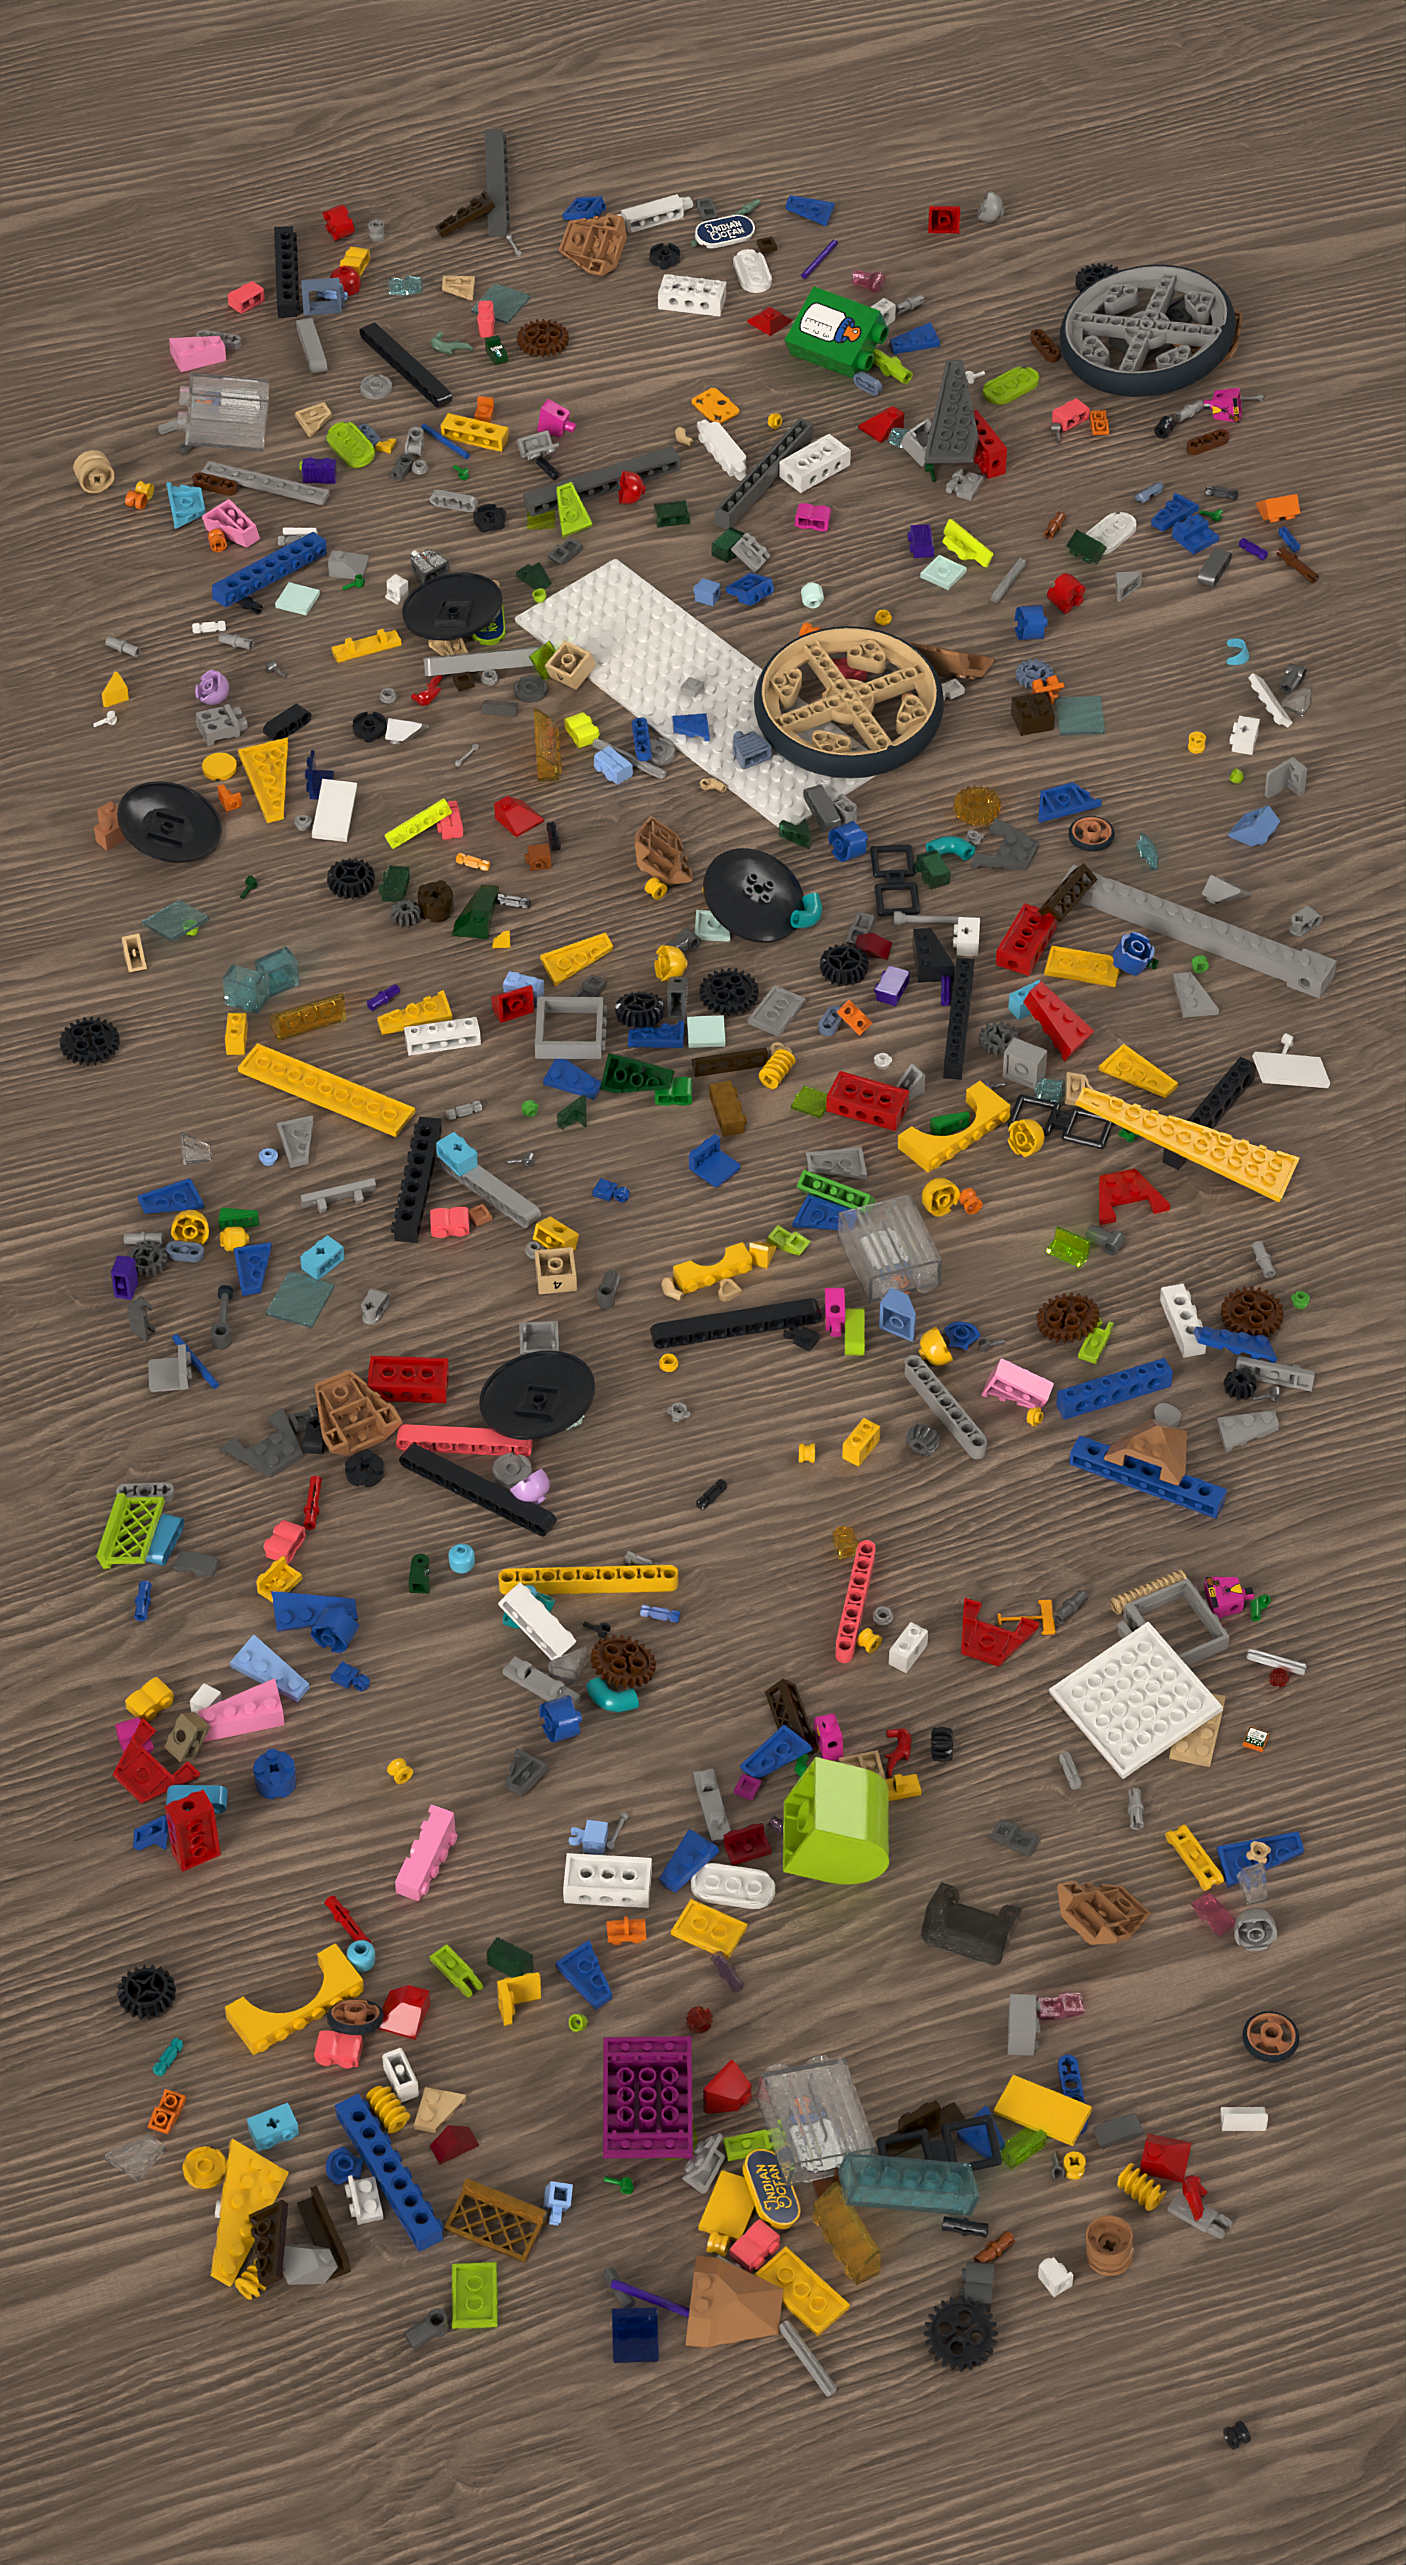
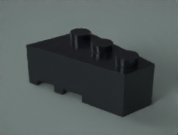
M931 928L913 929L912 945L918 983L941 982L943 976H950L951 981H954L955 965Z

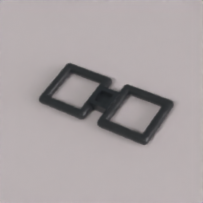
M910 844L872 846L870 854L873 876L875 878H886V883H879L874 886L877 914L879 916H894V911H902L905 915L919 914L920 905L917 884L915 882H905L904 877L915 875L912 846ZM906 852L908 870L880 871L878 853ZM910 889L913 908L884 909L883 890Z
M1023 1094L1018 1096L1008 1121V1127L1011 1123L1017 1121L1025 1102L1052 1109L1046 1127L1042 1128L1044 1136H1050L1054 1128L1063 1130L1062 1140L1097 1149L1105 1148L1114 1124L1113 1122L1086 1109L1073 1107L1071 1113L1060 1111V1103ZM1077 1115L1106 1122L1099 1141L1071 1135Z
M987 2114L942 2124L943 2139L931 2142L928 2130L925 2128L877 2138L876 2145L886 2188L891 2189L936 2179L937 2171L935 2165L949 2163L950 2172L953 2175L1001 2165L1003 2160L992 2115ZM985 2124L993 2158L958 2165L951 2131ZM920 2138L927 2172L893 2179L886 2145Z

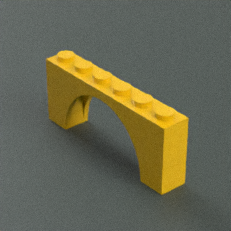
M978 1081L966 1089V1103L972 1108L976 1116L974 1122L967 1129L954 1135L934 1136L923 1133L911 1126L898 1135V1148L929 1173L933 1169H937L945 1161L952 1159L961 1150H965L973 1142L980 1140L986 1133L993 1131L1001 1123H1005L1010 1118L1011 1105L984 1083Z
M336 1943L317 1954L318 1965L324 1974V1980L317 1996L306 2006L288 2013H271L256 2008L243 1996L225 2007L227 2020L253 2055L264 2052L272 2044L283 2041L296 2030H301L308 2023L322 2018L331 2006L344 2000L356 1998L364 1991L363 1979Z

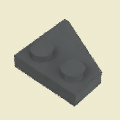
M517 1748L505 1785L506 1789L523 1797L549 1769L546 1763Z

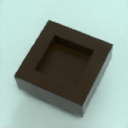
M772 236L757 240V246L762 254L777 251V244Z
M469 671L453 675V682L458 691L475 687V682Z

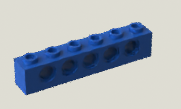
M1162 1358L1057 1391L1056 1406L1063 1419L1066 1420L1171 1387L1173 1371L1166 1359Z

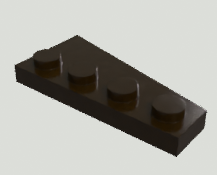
M486 191L481 193L482 196L480 198L472 199L470 201L471 204L466 208L461 207L457 210V215H450L435 226L441 238L449 236L454 230L463 228L468 222L477 220L479 216L491 212L496 207Z
M283 2199L248 2215L249 2221L253 2225L251 2236L255 2238L253 2249L258 2258L255 2261L258 2282L264 2287L282 2280L288 2203Z

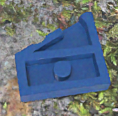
M706 713L672 716L674 733L684 734L692 738L697 735L704 737V741H710Z
M985 2105L973 2117L983 2116L987 2114L991 2115L989 2108ZM994 2121L1000 2151L1005 2148V2142ZM985 2124L960 2129L957 2132L959 2139L986 2159L993 2158Z

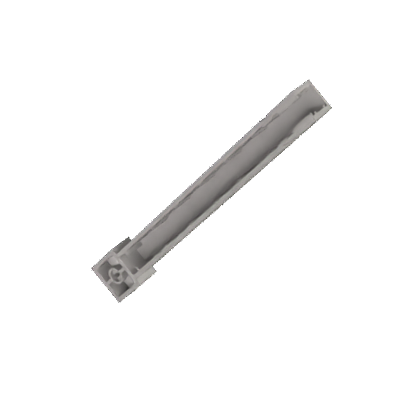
M1073 865L1063 878L1062 882L1078 866ZM1094 872L1092 873L1098 880L1079 901L1087 906H1093L1100 911L1286 981L1288 987L1319 999L1335 976L1337 961L1305 948L1302 951L1293 949L1131 886L1104 878L1102 875ZM1084 873V882L1089 883L1091 880ZM1074 885L1075 893H1080L1079 885Z

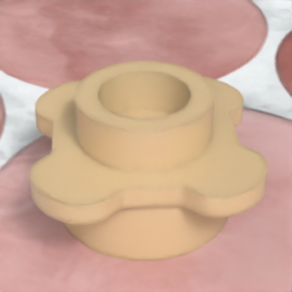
M1253 1841L1250 1845L1251 1850L1247 1852V1858L1249 1860H1256L1259 1864H1265L1267 1862V1854L1271 1852L1270 1847L1262 1842Z

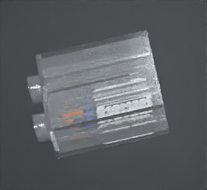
M190 373L189 386L180 385L179 405L187 406V412L178 411L177 431H185V445L263 452L269 403V380Z
M911 1194L839 1212L838 1239L869 1304L882 1301L890 1288L902 1291L905 1294L916 1291L927 1293L936 1286L941 1285L942 1259Z
M816 2056L807 2061L805 2065L790 2068L786 2064L779 2063L768 2067L761 2073L756 2100L786 2187L834 2176V2167L855 2173L871 2169L876 2144L845 2057L830 2060L828 2056Z

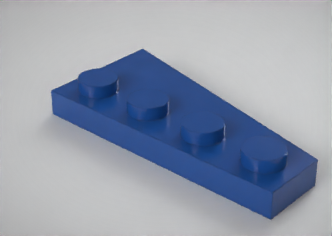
M1196 1326L1193 1333L1199 1344L1220 1350L1226 1347L1229 1351L1238 1355L1244 1352L1250 1354L1252 1359L1259 1360L1261 1357L1268 1359V1362L1276 1363L1277 1357L1268 1338L1265 1336H1253L1244 1332L1234 1333L1225 1329L1216 1330L1207 1326Z
M271 1591L277 1632L312 1627L324 1608L336 1609L338 1606L343 1607L354 1621L358 1620L355 1599Z
M1298 1831L1217 1846L1216 1851L1228 1888L1302 1855L1304 1848ZM1253 1841L1262 1842L1270 1847L1271 1852L1267 1854V1862L1265 1864H1259L1258 1861L1247 1858V1852L1251 1850L1250 1845Z

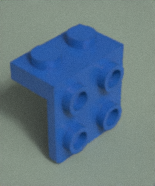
M716 1134L704 1140L699 1147L693 1149L689 1154V1170L713 1187H719L740 1170V1164L720 1150V1137Z

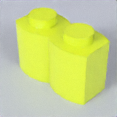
M584 712L564 719L565 729L570 737L573 738L578 748L590 745L594 742L595 738L598 739L600 735L598 727L592 724L590 716H587Z

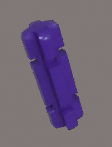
M1245 538L1239 541V547L1245 549L1254 556L1258 555V558L1261 560L1267 558L1268 552L1266 550H1261V547L1249 542Z
M943 976L941 978L942 1006L951 1005L950 976Z

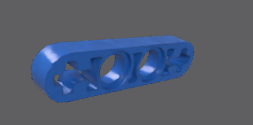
M636 718L632 721L636 756L639 761H647L652 758L648 723L646 718Z
M1063 2055L1058 2061V2074L1062 2095L1085 2103L1078 2061L1072 2055ZM1065 2063H1069V2066H1071V2074H1067ZM1073 2081L1077 2084V2087L1069 2089L1065 2086V2083ZM1088 2119L1084 2127L1082 2128L1080 2134H1083L1087 2130Z

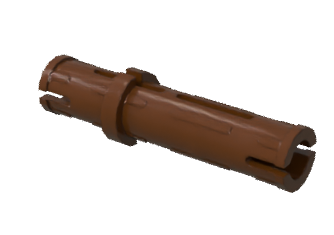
M1284 547L1278 550L1281 554L1277 552V556L1283 559L1287 566L1293 567L1311 583L1317 581L1314 577L1319 578V575L1301 562L1297 555L1291 554Z

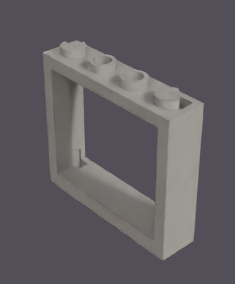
M538 997L535 1059H602V1050H605L606 1046L605 1041H602L606 1040V1029L603 1028L607 1026V1017H603L607 1016V1005H604L603 997ZM545 1013H597L596 1042L544 1041Z
M1188 1578L1124 1605L1123 1617L1131 1629L1135 1631L1146 1623L1141 1616L1142 1614L1185 1597L1214 1638L1212 1641L1178 1655L1187 1666L1228 1649L1230 1637L1227 1634V1629L1222 1627L1218 1616L1212 1613L1208 1602L1202 1599L1197 1587H1194Z

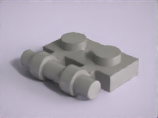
M959 468L952 475V480L947 483L946 492L951 493L954 491L956 492V497L972 501L984 481V476L968 472L965 476L963 475L964 470Z
M747 532L731 548V551L754 573L771 556L766 551L767 549L764 546L762 547L756 541V538Z

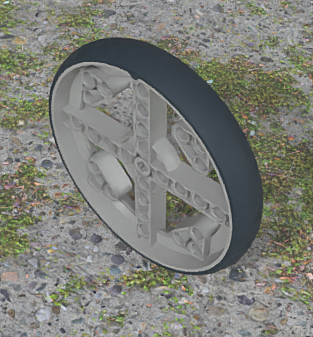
M1174 265L1132 267L1114 272L1097 280L1085 288L1073 300L1062 320L1060 348L1067 365L1073 373L1093 388L1109 394L1128 397L1161 395L1182 389L1199 381L1220 364L1228 353L1234 339L1236 327L1235 312L1225 291L1211 278L1202 273ZM1155 290L1145 311L1135 313L1131 317L1113 316L1136 306L1139 303L1138 292ZM1176 291L1186 293L1184 295L1186 311L1198 324L1169 321L1165 314ZM1104 305L1107 315L1094 314L1095 311ZM1212 319V326L1205 325L1208 324ZM1083 335H1091L1087 336L1083 341ZM1096 336L1126 339L1130 346L1119 370L1109 368V351ZM1165 343L1182 345L1157 356V370L1140 371L1149 350L1158 348ZM1189 346L1202 347L1199 351H1197L1194 355L1191 356V349Z

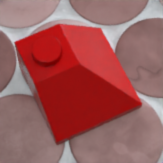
M929 206L928 233L959 234L960 206Z
M771 306L766 307L747 320V323L769 336H772L792 322L791 318Z
M891 406L858 425V428L882 443L904 429V413Z
M506 796L494 803L495 819L515 837L544 822V819L523 800Z
M532 985L491 996L492 1010L500 1023L534 1013Z
M412 1985L390 1990L382 2008L384 2014L383 2023L378 2029L416 2040L430 2007L429 1990Z
M732 2059L703 2089V2112L706 2114L738 2111L752 2099V2085Z
M1147 2134L1141 2159L1140 2174L1146 2173L1148 2176L1183 2183L1191 2142Z

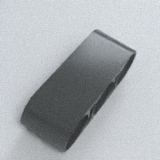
M1215 548L1199 573L1198 583L1215 587L1228 567L1232 553Z
M822 785L803 790L805 802L823 832L841 826L839 814Z

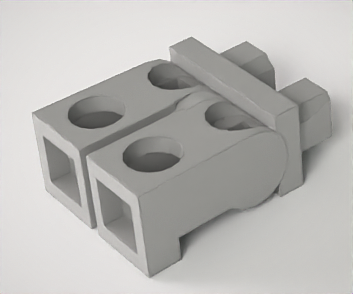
M226 704L224 707L196 712V724L207 746L214 745V741L219 739L239 737L241 730L248 729L247 720L242 718L240 707L231 709L230 705Z

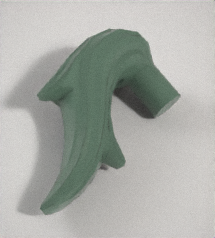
M441 331L431 339V346L434 350L453 355L452 351L474 350L471 345L459 342V339L454 342L441 341L440 339L444 336Z

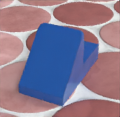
M166 1815L134 1829L133 1848L140 1851L155 1843L166 1850L168 1834Z

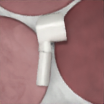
M972 371L965 372L968 383H974V379L985 375V372L982 371L976 374Z
M109 711L107 718L93 723L94 727L106 723L114 725L117 722L115 711Z
M1287 1033L1284 1034L1281 1043L1285 1044L1281 1054H1286L1289 1047L1293 1046V1036Z

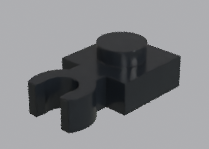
M793 1323L789 1324L791 1332L787 1330L783 1332L785 1338L793 1339L794 1345L809 1352L820 1339V1334L804 1326L799 1330Z

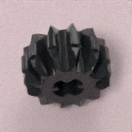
M1234 1368L1233 1372H1228L1223 1383L1225 1393L1229 1394L1230 1398L1236 1397L1237 1401L1240 1398L1246 1401L1248 1397L1253 1396L1257 1388L1255 1375H1251L1250 1370L1245 1372L1243 1368L1240 1371Z
M946 1727L933 1728L931 1733L932 1759L939 1762L951 1761L954 1750L952 1729Z

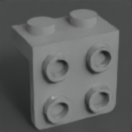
M548 430L516 440L522 459L527 457L528 460L541 456V453L543 456L557 451L556 448L560 446L559 443L552 445Z
M1292 757L1276 768L1269 770L1266 777L1265 797L1270 798L1287 787L1299 797L1305 793L1307 776L1305 765Z
M186 1344L178 1345V1357L149 1360V1390L151 1392L189 1389L188 1379H192L191 1367H188V1364H191V1354L186 1352Z
M720 2133L714 2136L710 2135L704 2142L700 2141L693 2151L695 2153L693 2159H690L684 2167L686 2172L682 2179L702 2194L707 2192L726 2157L716 2149L723 2137Z

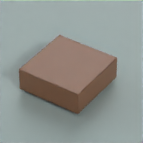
M484 1204L468 1210L469 1219L475 1227L492 1220V1215Z

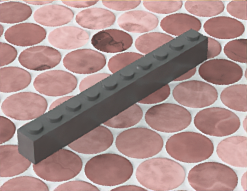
M484 129L487 194L496 206L488 213L489 237L507 236V230H510L506 135H503V129Z
M799 418L715 509V525L730 530L779 477V462L801 450L814 438V423Z
M670 446L523 494L524 508L532 518L558 510L556 488L569 482L573 483L581 502L620 490L621 485H619L623 471L635 472L641 477L642 482L680 470V456Z

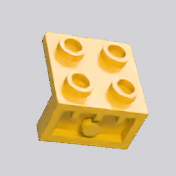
M539 1972L526 1973L523 1976L508 1977L497 1981L498 2005L504 2026L512 2024V2015H515V2004L541 1999Z

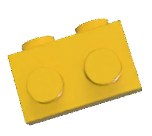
M282 1556L274 1561L265 1573L259 1575L256 1581L257 1591L273 1603L271 1591L289 1593L303 1579L302 1574L287 1565L286 1558Z

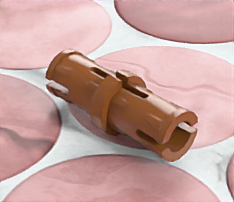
M1058 511L1055 517L1049 521L1048 527L1043 533L1046 539L1049 535V540L1053 539L1055 533L1061 529V524L1066 519L1064 512L1060 515L1061 511Z
M1006 2230L997 2239L988 2242L987 2247L973 2257L974 2262L989 2263L993 2259L999 2258L1006 2248L1015 2243L1012 2233Z

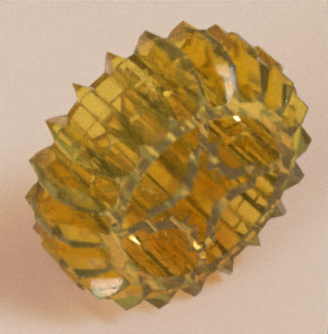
M974 785L972 788L967 786L966 789H961V792H958L954 799L956 817L960 818V821H965L966 824L972 823L973 826L975 824L981 826L983 823L987 825L988 822H993L994 818H997L1001 811V801L998 794L994 793V790H989L988 787L982 788V785L980 787Z

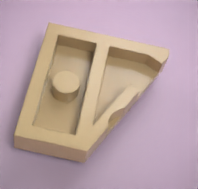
M443 276L442 291L473 300L475 276Z

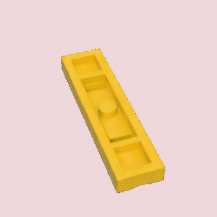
M384 629L377 630V635L352 641L351 637L346 638L345 644L331 648L337 663L401 646L402 644L396 630L384 632Z
M897 1774L893 1778L885 1779L889 1788V1801L921 1795L917 1774L906 1776Z

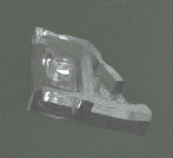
M148 2134L106 2153L105 2160L139 2182L166 2151V2145Z

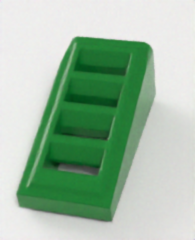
M967 1111L930 1118V1131L934 1136H947L969 1127L970 1113Z
M220 1209L218 1218L220 1230H224L226 1227L246 1228L259 1226L260 1224L259 1213L256 1210Z

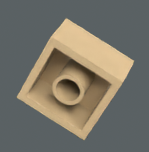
M564 640L545 667L551 678L577 690L596 666V663L590 652Z
M573 1247L534 1251L539 1294L577 1291Z

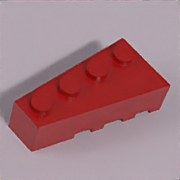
M1042 981L1028 993L1023 1001L1034 1019L1042 1025L1043 1032L1048 1034L1053 1041L1052 1045L1060 1051L1064 1062L1081 1048L1094 1032Z

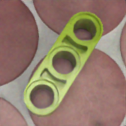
M845 1308V1355L864 1356L865 1310L864 1308Z

